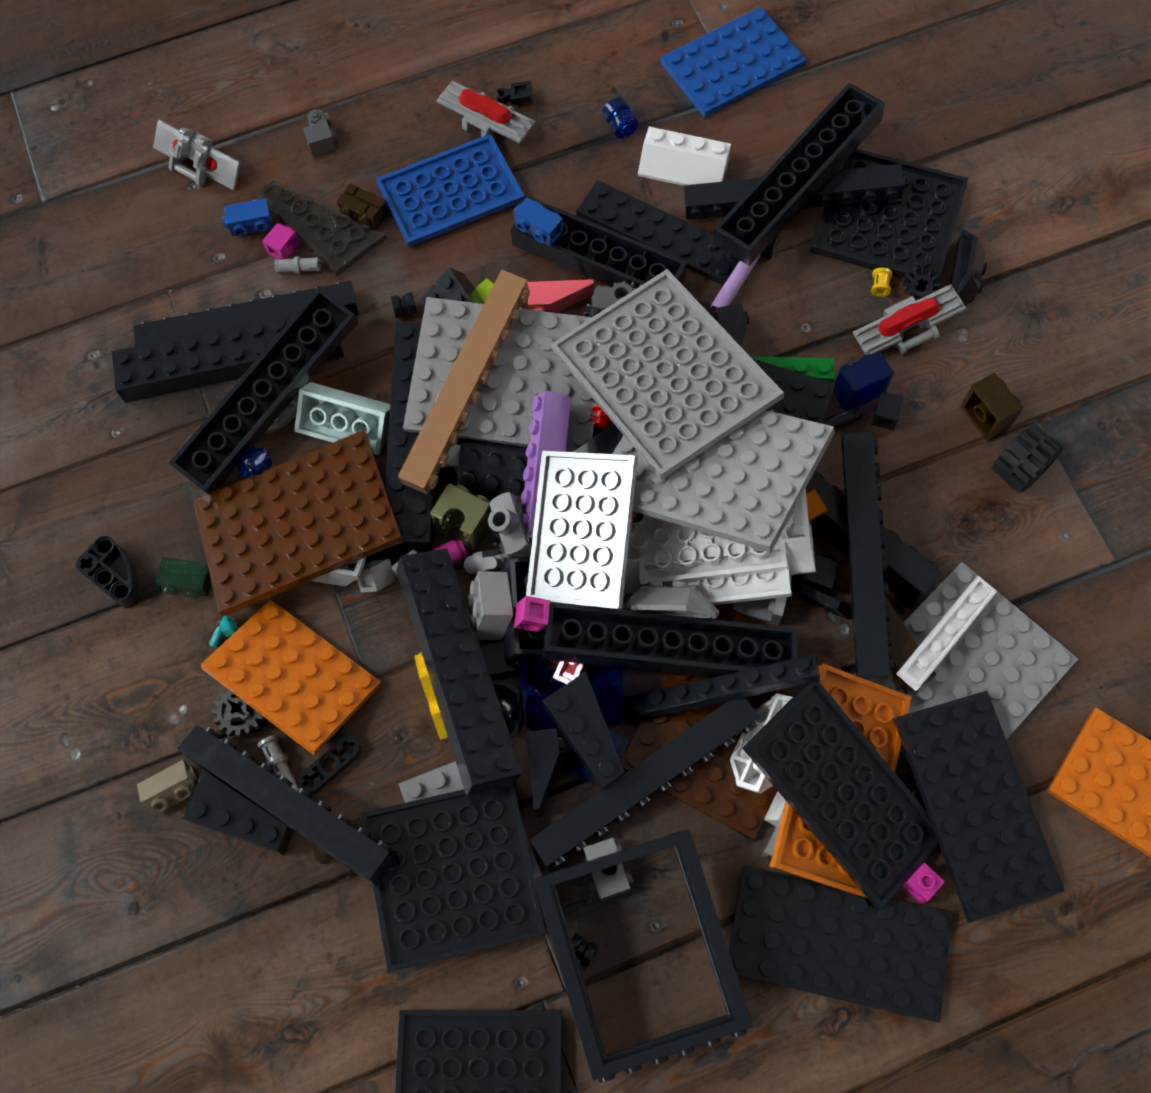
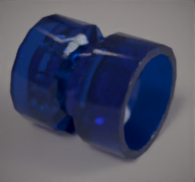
M614 98L604 106L602 115L608 125H610L616 138H627L637 130L639 122L624 98Z

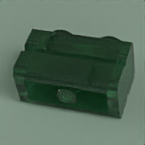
M167 557L162 558L159 567L160 571H158L156 577V584L163 593L168 595H176L177 592L185 593V596L193 599H199L200 596H209L212 581L208 563Z

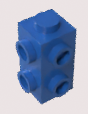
M527 197L515 207V226L520 231L532 235L538 242L545 243L551 247L563 233V218L558 213L544 208L538 201H533Z
M266 198L224 206L225 216H222L225 229L229 228L232 237L258 231L262 232L274 227L272 211Z

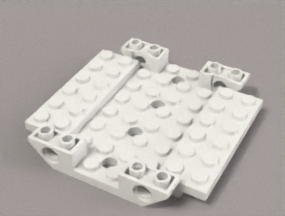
M806 488L771 553L643 514L641 521L631 524L624 595L634 594L640 587L648 585V581L659 580L663 581V585H672V581H687V585H694L713 605L792 596L790 574L797 575L816 572Z

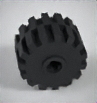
M1033 424L1023 430L1004 448L994 462L992 471L1018 493H1021L1034 484L1061 454L1063 447L1040 427Z

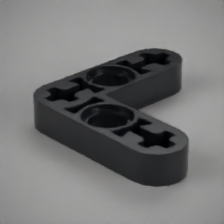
M345 725L340 728V733L337 736L329 739L328 742L332 747L299 776V788L304 789L310 795L319 792L360 756L362 751L361 745ZM346 744H355L353 746L354 752L352 754H350L349 752L343 754L346 751V748L344 747ZM338 751L345 761L341 762L335 753ZM328 759H334L337 764L332 772H326L323 769V765ZM318 768L320 773L323 774L325 778L322 780V778L318 776L313 781L315 784L314 787L311 788L310 786H306V779L308 777L314 779L318 775L315 772V770Z

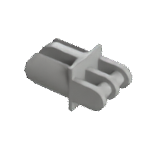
M498 549L476 552L466 558L464 569L469 574L476 575L478 571L500 572V565L510 556L498 554Z

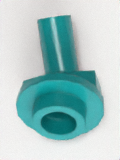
M223 616L222 620L219 621L220 626L215 629L209 642L210 646L217 648L224 634L226 637L232 636L238 630L233 617L227 618V616Z

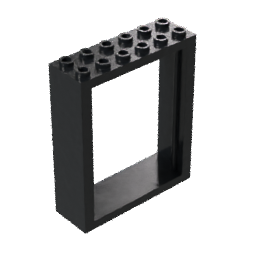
M682 830L534 878L593 1081L599 1079L600 1083L610 1081L615 1078V1073L624 1070L626 1074L641 1070V1065L652 1061L653 1065L660 1064L669 1059L668 1055L677 1052L680 1056L694 1052L695 1046L704 1043L706 1047L713 1046L721 1042V1037L730 1034L732 1038L740 1037L748 1033V1028L753 1027L690 830ZM674 846L727 1014L606 1055L555 884Z

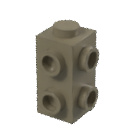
M181 760L138 783L137 787L141 804L155 816L192 796L198 783L197 781L200 778L197 770L193 766L189 767L184 760Z

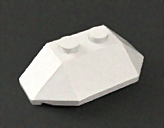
M778 693L755 710L760 717L756 722L758 726L746 735L744 732L741 733L730 758L736 778V785L760 794L773 785L742 748L792 698Z

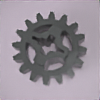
M227 689L228 693L226 694L219 692L221 700L213 701L218 707L211 710V713L214 716H218L213 722L216 725H220L218 729L222 733L226 732L229 737H233L236 733L237 737L242 738L243 732L251 736L252 728L255 727L258 730L261 728L258 722L266 721L265 717L256 710L253 715V708L240 698H235L237 696ZM234 706L241 708L245 713V716H243L241 713L239 714L237 710L234 708Z

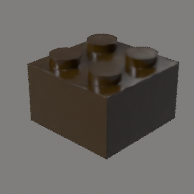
M994 372L971 386L960 408L984 438L990 441L1011 428L1022 411L1023 406L1020 400L1009 391L1006 383Z

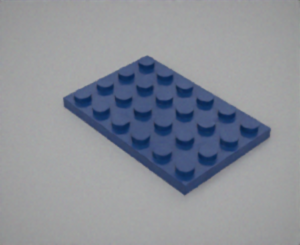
M762 7L660 57L662 66L704 118L806 66L807 59Z
M491 134L375 179L383 198L387 200L389 210L408 248L525 200L524 193Z

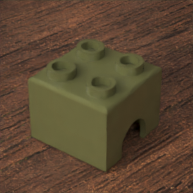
M449 483L431 510L436 531L447 536L454 527L461 526L460 530L464 532L463 536L466 537L464 546L476 551L490 529L488 524V518L492 512L489 504L490 501L482 495L478 494L476 497L470 494L469 490L460 484L454 486Z

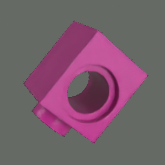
M279 223L273 227L262 241L267 254L279 260L288 259L299 246L295 230Z
M525 596L516 604L514 628L539 632L547 626L550 600Z
M923 863L902 885V888L918 903L923 904L929 901L945 881Z

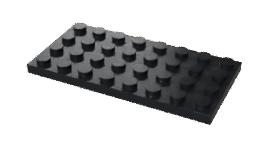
M819 681L805 684L742 748L876 909H882L939 844L927 811Z
M988 691L894 718V723L967 922H974L1065 891Z
M743 866L729 953L736 975L739 977L940 1023L953 913L890 899L882 909H876L868 898L818 882Z

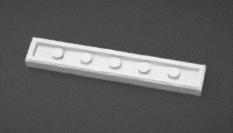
M977 576L896 674L915 691L918 690L997 591L981 577Z

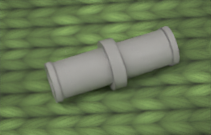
M295 256L294 259H276L275 270L276 273L295 272L296 274H301L304 271H320L321 262L319 257L300 258Z

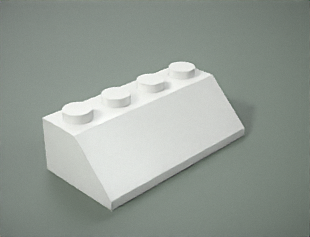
M649 127L643 144L638 176L682 186L722 182L729 161L731 144Z

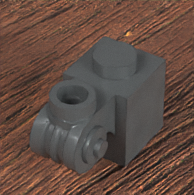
M318 109L311 110L307 115L310 126L304 127L303 131L311 154L315 157L336 150L334 141H337V136L334 128L329 129V125L332 124L328 112L323 113Z

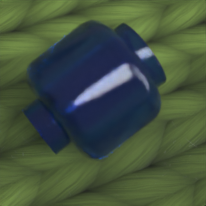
M249 447L237 461L238 472L246 479L251 476L254 478L255 475H260L263 471L272 467V460L269 452L262 447Z

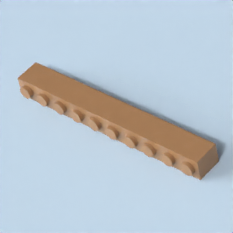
M501 269L398 475L402 484L425 494H428L430 488H435L439 478L437 474L441 467L444 468L449 459L448 452L451 446L454 447L459 439L458 432L461 426H465L469 419L470 413L468 411L472 404L475 405L480 396L479 389L482 384H486L490 376L489 369L492 363L495 364L497 362L502 343H506L509 338V328L512 322H517L522 302L526 303L530 290L526 279Z

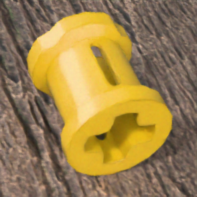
M888 268L873 270L874 285L871 289L872 295L877 297L890 295L891 287L889 286V281L892 278V271Z

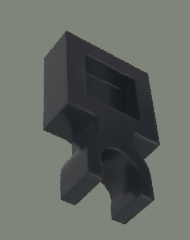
M531 80L512 83L510 89H497L499 95L497 101L501 104L511 101L512 105L532 102L533 86Z

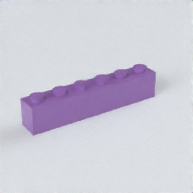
M547 390L536 395L532 402L533 420L529 425L531 437L526 450L528 462L523 474L525 488L521 494L522 513L520 516L526 535L529 538H533L542 451H566L571 397Z

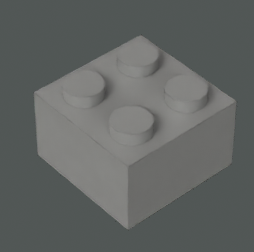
M478 571L475 581H471L470 593L466 594L465 603L467 609H469L477 639L502 640L513 617L507 572Z

